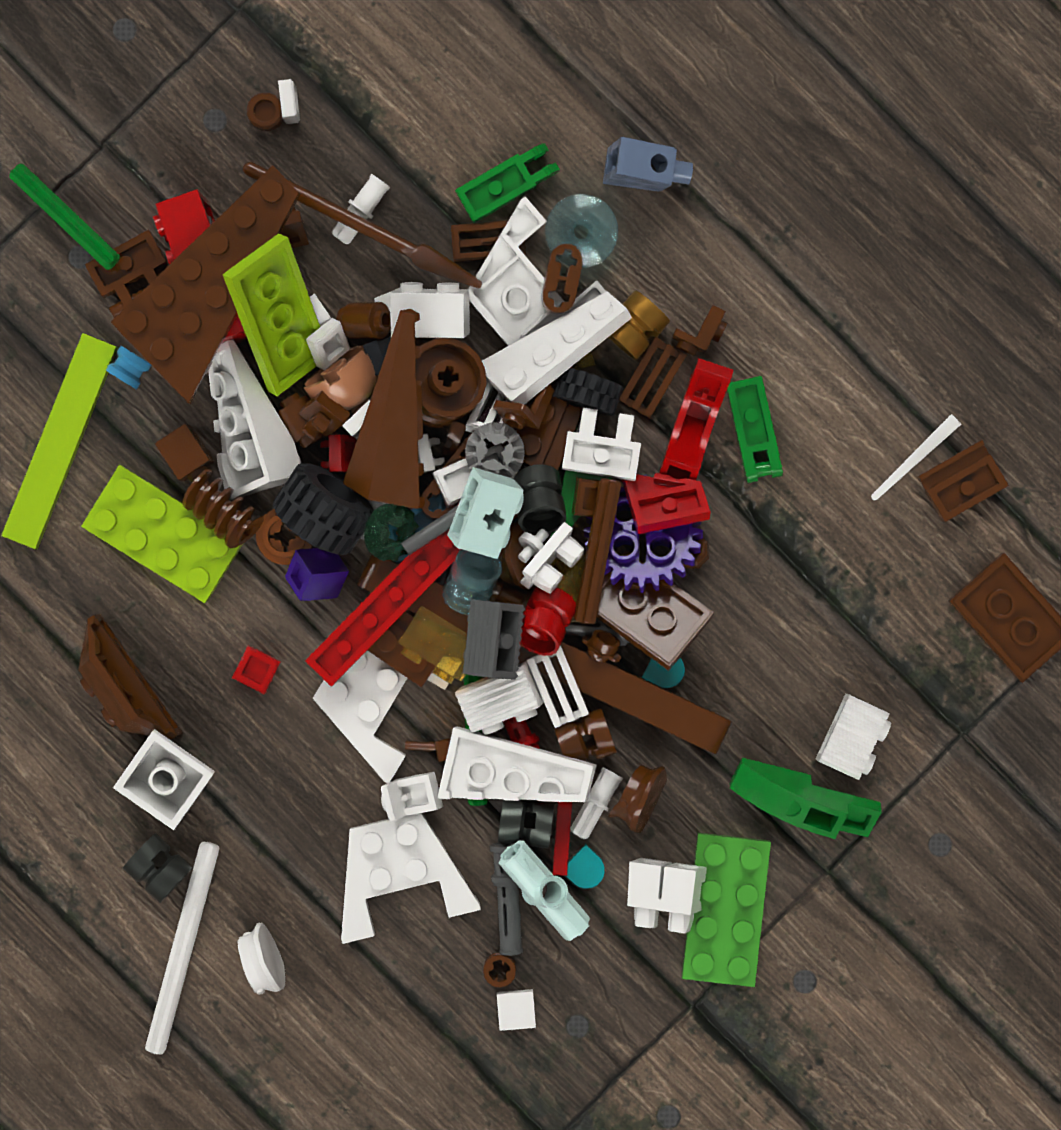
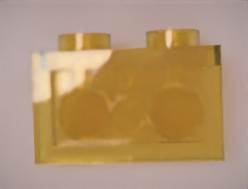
M421 606L398 641V644L404 647L400 654L420 665L423 659L434 665L435 669L432 673L449 684H452L454 679L462 682L466 675L463 674V655L466 649L467 633Z

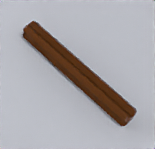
M604 478L599 481L574 615L575 621L583 624H594L596 622L621 489V483L613 479Z

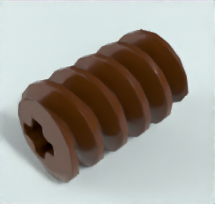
M207 468L193 480L187 489L182 502L183 507L187 510H193V515L198 520L204 519V526L208 529H214V534L217 538H225V545L227 547L236 548L249 540L258 531L264 516H260L252 521L251 517L255 508L250 506L241 511L240 508L245 499L238 497L231 502L230 498L234 489L229 487L220 492L219 489L224 480L217 478L210 483L209 479L213 474V470Z

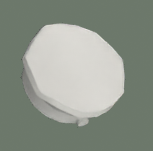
M257 923L252 932H246L242 937H239L238 950L242 967L254 993L260 995L265 993V990L278 992L285 987L284 963L267 927L263 923Z

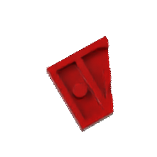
M655 473L654 477L636 474L635 481L622 479L638 534L710 520L711 511L701 481L687 478L675 479L670 475Z

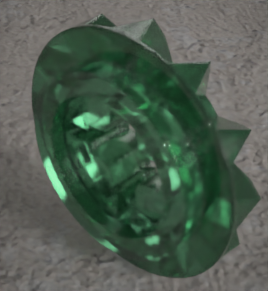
M387 503L374 510L368 518L364 529V541L368 551L382 561H398L401 555L408 554L401 543L414 535L415 530L420 527L414 520L415 513L407 507ZM387 524L397 528L395 531L397 541L389 538L391 534Z

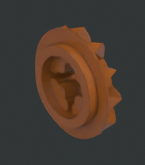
M272 509L264 515L262 525L256 532L257 546L260 552L271 562L290 565L296 550L312 549V545L300 537H295V539L289 541V546H287L288 552H285V546H283L281 540L270 538V535L282 532V526H284L275 509Z

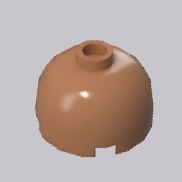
M362 345L351 348L341 356L342 359L333 363L326 370L320 368L305 382L304 385L306 387L303 388L311 399L323 391L330 399L340 404L347 411H351L353 415L370 400L368 397L374 391L378 376H375L372 361L369 355L365 354Z

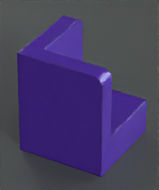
M319 548L299 549L294 553L285 578L300 601L333 599L339 596L349 570L338 554Z

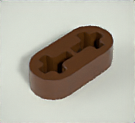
M572 244L557 246L548 258L541 302L543 307L553 314H562L568 311L576 299L583 257L580 250ZM564 251L570 252V259L575 260V265H570L567 268L564 277L560 276L561 263L556 262V256H562ZM558 281L564 282L562 293L568 296V301L562 302L559 307H555L554 300L548 298L549 292L556 291Z

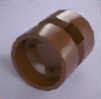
M602 708L589 712L579 722L574 720L562 724L560 727H554L564 756L588 762L589 756L592 755L600 759L617 753ZM593 734L594 738L584 742L582 736Z

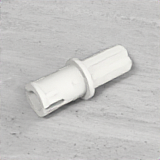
M371 174L369 180L353 201L349 199L348 203L350 206L347 210L366 220L368 218L372 219L374 216L371 213L390 187ZM340 222L332 230V234L345 244L351 243L358 231Z
M602 767L597 780L590 790L588 801L584 802L570 827L572 833L583 839L589 838L604 810L608 812L610 809L607 806L615 790L623 780L622 777Z

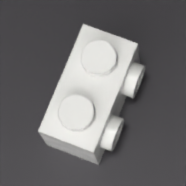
M405 282L400 283L401 289H395L390 293L391 337L400 310L412 309L420 314V320L415 322V338H465L470 333L469 289H459V283H438L437 289H423V283Z

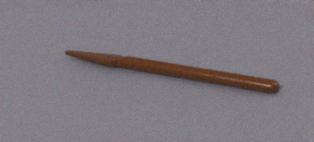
M247 162L243 166L244 174L255 180H258L267 171V169L253 162ZM289 181L300 193L298 202L411 258L415 266L420 269L475 288H481L482 282L431 246L426 244L416 245Z

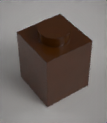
M186 423L154 443L179 481L185 482L189 479L192 483L201 472L208 468L207 466L215 462L191 425Z

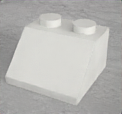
M154 729L113 788L174 830L215 771Z

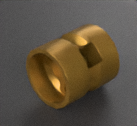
M635 290L622 304L627 308L632 318L608 338L629 357L637 360L648 348V338L650 336L657 337L670 323V320L653 302Z

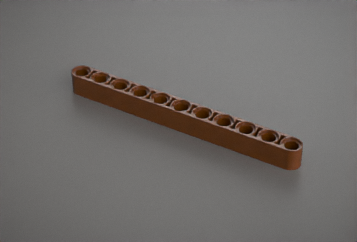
M372 552L357 585L372 593L399 564ZM434 582L407 610L467 637V618L470 612L471 599H475ZM564 641L561 642V647L581 692L713 754L718 753L732 723L731 720L613 664L598 662L592 659L587 652ZM521 646L518 659L520 663H523L538 654L532 653ZM557 656L551 657L550 660L559 681L569 685ZM543 661L537 663L540 672L549 676Z

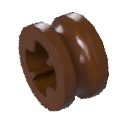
M499 952L488 956L483 969L484 978L494 987L500 988L509 985L516 974V964L512 956L501 955ZM498 960L502 961V965L506 962L510 967L506 970V977L498 979V974L494 977L490 973L494 969V962Z

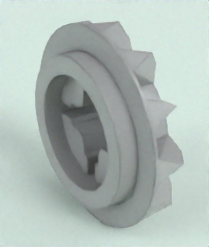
M495 422L478 427L468 438L465 448L466 461L471 470L475 467L509 478L520 469L525 454L524 444L519 434L510 426ZM486 438L496 446L508 441L509 444L501 452L504 458L503 461L506 463L505 466L495 459L486 460L484 463L481 462L485 458L484 455L488 453L487 444L484 441Z

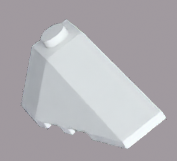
M227 340L220 345L212 360L213 363L209 369L211 396L217 400L219 419L213 420L214 432H218L221 435L222 453L217 454L218 469L221 479L224 480V489L229 487L234 489L230 500H235L238 497H244L285 484L295 467L301 464V459L297 453L292 436L234 340Z

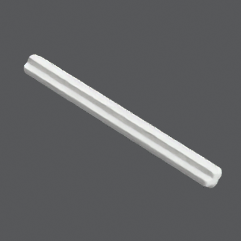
M202 842L199 845L145 1046L146 1051L154 1054L164 1053L170 1036L220 849L218 845L211 842Z

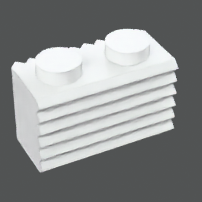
M527 661L517 665L519 668L516 672L518 677L515 680L484 677L460 687L455 692L471 733L482 729L483 734L487 735L504 727L502 721L516 717L517 722H521L538 714L536 708L540 707L544 701Z
M845 693L815 759L857 780L861 778L862 773L868 775L876 759V755L872 754L877 740L884 741L891 727V722L887 720L890 713Z

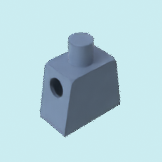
M620 137L607 148L603 184L651 191H663L671 186L672 182L689 185L693 173V163L676 160L677 150L674 147ZM651 164L654 165L656 171L652 169Z

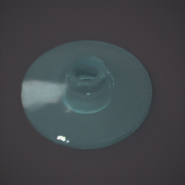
M577 194L561 200L551 210L545 226V237L551 252L561 244L576 246L583 257L582 268H588L601 263L611 254L618 239V224L613 211L604 201L595 196ZM578 226L585 227L588 232L587 237L584 239L576 238L574 229ZM564 251L562 256H556L559 261L568 266L575 265V260L570 259V252Z

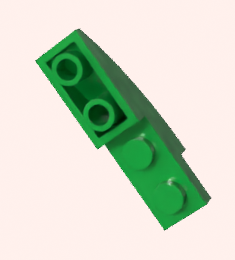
M743 757L729 783L730 789L761 810L796 827L833 839L836 838L839 831L869 837L882 813L881 802L812 785L810 774Z

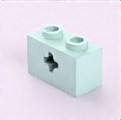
M473 467L447 536L459 549L498 559L501 549L505 548L509 542L510 525L513 517L522 508L524 490L513 478Z

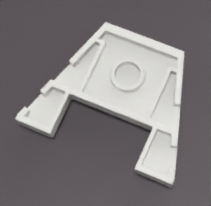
M526 196L520 200L476 275V278L482 282L481 288L472 286L468 288L469 302L507 346L606 292L596 280L576 297L573 306L568 311L562 314H553L543 307L541 293L544 277L518 246L547 221ZM556 291L549 292L548 298L554 300L555 307H559L564 300Z
M367 650L332 687L323 680L313 699L383 781L389 783L406 754L379 739L374 734L408 678ZM443 656L428 680L445 690L462 661L457 658Z
M423 813L408 815L396 821L390 822L389 819L350 828L341 935L342 944L375 936L367 898L439 881L449 918L481 910L480 902L470 890L461 872L451 860Z

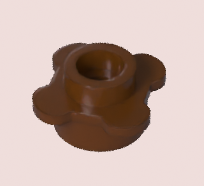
M595 630L592 636H583L582 642L587 645L588 655L592 659L602 663L607 662L608 659L612 662L620 661L621 656L616 653L620 641L613 634L604 630Z

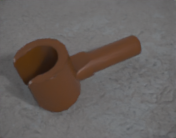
M446 738L434 742L406 741L405 750L428 752L436 750L438 762L446 761L451 739Z

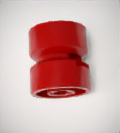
M538 587L534 588L523 612L525 617L522 619L524 624L521 626L523 632L520 634L522 638L519 642L520 645L532 653L543 656L557 653L566 634L565 627L569 626L575 614L576 602L572 596L557 587L551 594Z

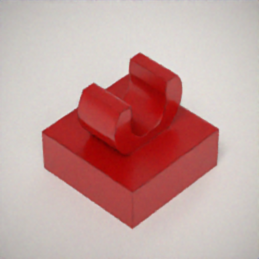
M329 435V440L320 443L321 448H329V461L321 462V467L329 468V472L346 473L357 439L351 435Z

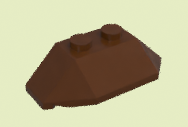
M96 614L88 618L78 669L83 676L80 679V683L91 697L96 695L104 708L101 709V713L105 720L112 727L117 725L120 731L149 736L155 729L170 740L180 736L183 733L102 615Z

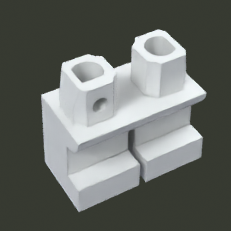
M645 858L630 861L627 906L634 907L635 926L655 928L658 926L659 911L669 912V931L678 933L691 931L694 913L702 909L700 894L702 883L705 882L707 867L681 863L672 864V862Z

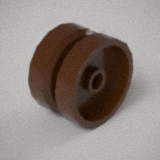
M436 338L421 346V357L416 359V380L422 381L423 425L430 428L447 427L452 422L459 421L472 411L483 398L487 384L485 367L479 355L470 346L453 338Z

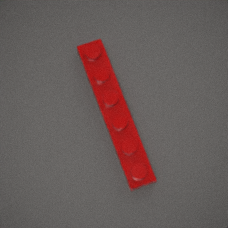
M449 529L411 555H408L305 660L331 687L465 551L457 548L447 536Z

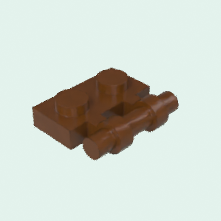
M149 229L114 248L120 255V260L112 269L106 270L95 259L84 264L103 298L115 292L120 298V302L109 307L114 318L144 290L142 289L132 295L127 286L144 276L150 284L158 276L156 270L168 264Z

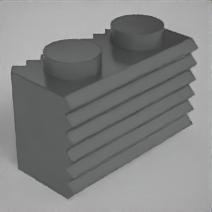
M471 599L470 612L467 618L466 649L463 655V674L515 680L518 677L516 672L519 669L517 664L520 662L518 659L521 647L519 642L522 640L520 636L523 632L521 626L524 624L522 619L525 617L522 613L525 610L523 605Z

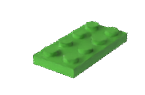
M697 832L694 865L707 867L705 882L701 886L700 901L702 909L694 913L691 931L686 933L682 979L755 987L771 846L770 840Z

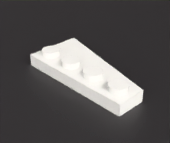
M607 291L482 360L486 371V380L508 402L526 404L632 317L627 308Z
M457 726L452 731L437 799L467 798L473 800L504 799L513 801L586 802L589 799L597 764L495 736L484 735L480 732L471 733L469 729Z

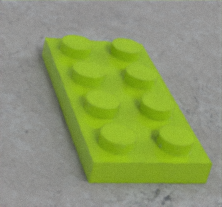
M278 233L222 274L269 393L275 396H279L316 367L306 338L320 328L289 239Z
M122 465L117 467L81 525L82 528L203 603L208 602L242 545L236 548L227 547L225 545V538H217L214 534V529H208L204 526V519L198 520L194 517L193 510L185 509L182 502Z

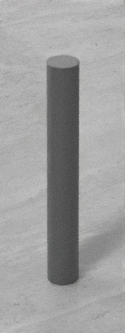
M458 506L403 541L401 544L408 555H411L450 529Z

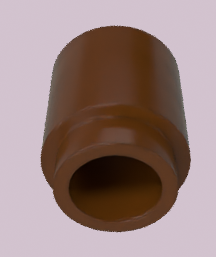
M352 302L340 308L337 313L336 320L341 322L345 335L350 339H383L391 329L390 311L383 302Z
M295 393L279 403L282 410L278 412V415L292 436L294 443H299L301 448L305 449L325 436L319 432L317 437L312 440L302 432L307 421L299 415V412L310 398L308 395L300 398L298 393Z

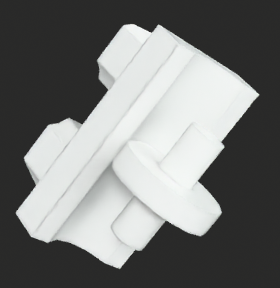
M563 522L545 545L543 542L548 538L549 534L544 529H540L535 536L524 532L519 537V543L524 549L520 552L518 558L526 563L534 556L522 571L524 578L520 583L530 589L534 584L551 594L563 577V574L550 565L557 557L570 568L578 562L583 555L584 548L571 537L572 527Z

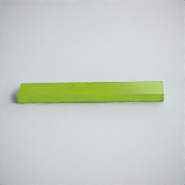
M82 333L1 536L30 548L38 549L109 373L106 371V368L109 364L113 363L118 347Z

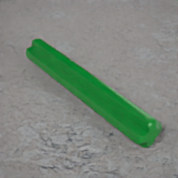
M18 164L11 170L9 174L10 179L106 270H110L119 262L120 255L24 164Z

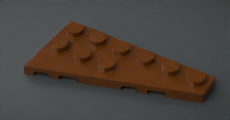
M273 165L111 321L117 330L189 404L192 403L203 377L208 373L214 356L238 315L222 274L278 233L280 234L300 197V193Z

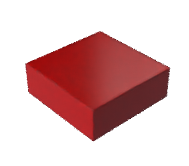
M248 645L232 678L262 694H266L282 661Z

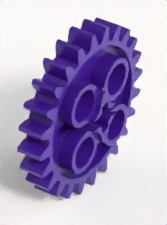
M621 486L604 575L612 572L610 578L612 585H615L620 579H624L625 590L627 591L631 588L633 582L638 583L640 593H644L646 583H651L655 591H659V581L663 579L672 586V574L676 573L684 578L686 570L683 564L695 565V558L690 553L701 552V544L695 541L703 539V530L695 528L701 525V521L647 532L646 562L641 564L639 562V534L637 533L634 519L624 522L616 518L621 511H631L625 489ZM586 517V522L591 525L593 517ZM591 526L584 528V537L589 538ZM588 541L585 542V548H586V550H587ZM621 545H629L634 549L628 556H619L615 553V550ZM661 545L671 550L664 557L655 556L651 552L655 547Z

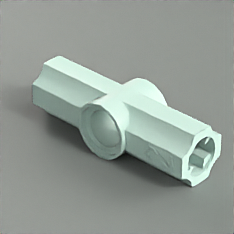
M517 841L515 844L508 846L500 855L499 865L519 886L524 900L528 904L536 906L565 940L571 941L575 937L582 935L589 927L590 917L568 893L566 882L561 877L554 876L525 841ZM545 884H546V886H547V892H546V895H545L544 898H543V893H542V892H543V888H544V886H545Z

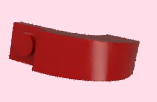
M698 358L659 469L660 474L670 475L675 479L687 478L696 480L712 428L730 384L733 369Z

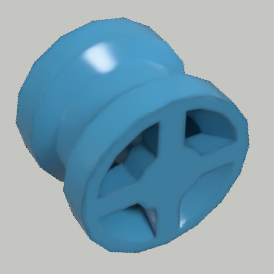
M120 346L117 351L118 358L114 363L108 365L106 371L131 387L138 389L141 384V375L143 372L149 371L152 365L125 347Z

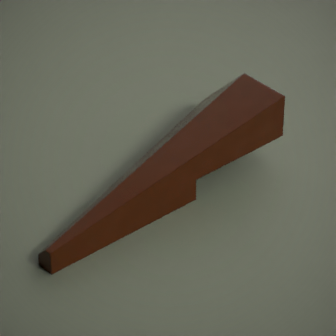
M406 309L399 312L343 484L367 500L419 509L423 508L425 504V497L419 496V476L424 474V463L418 462V440L423 438L422 381L416 380V359L421 357V347L415 346V322L420 320V314L412 309Z

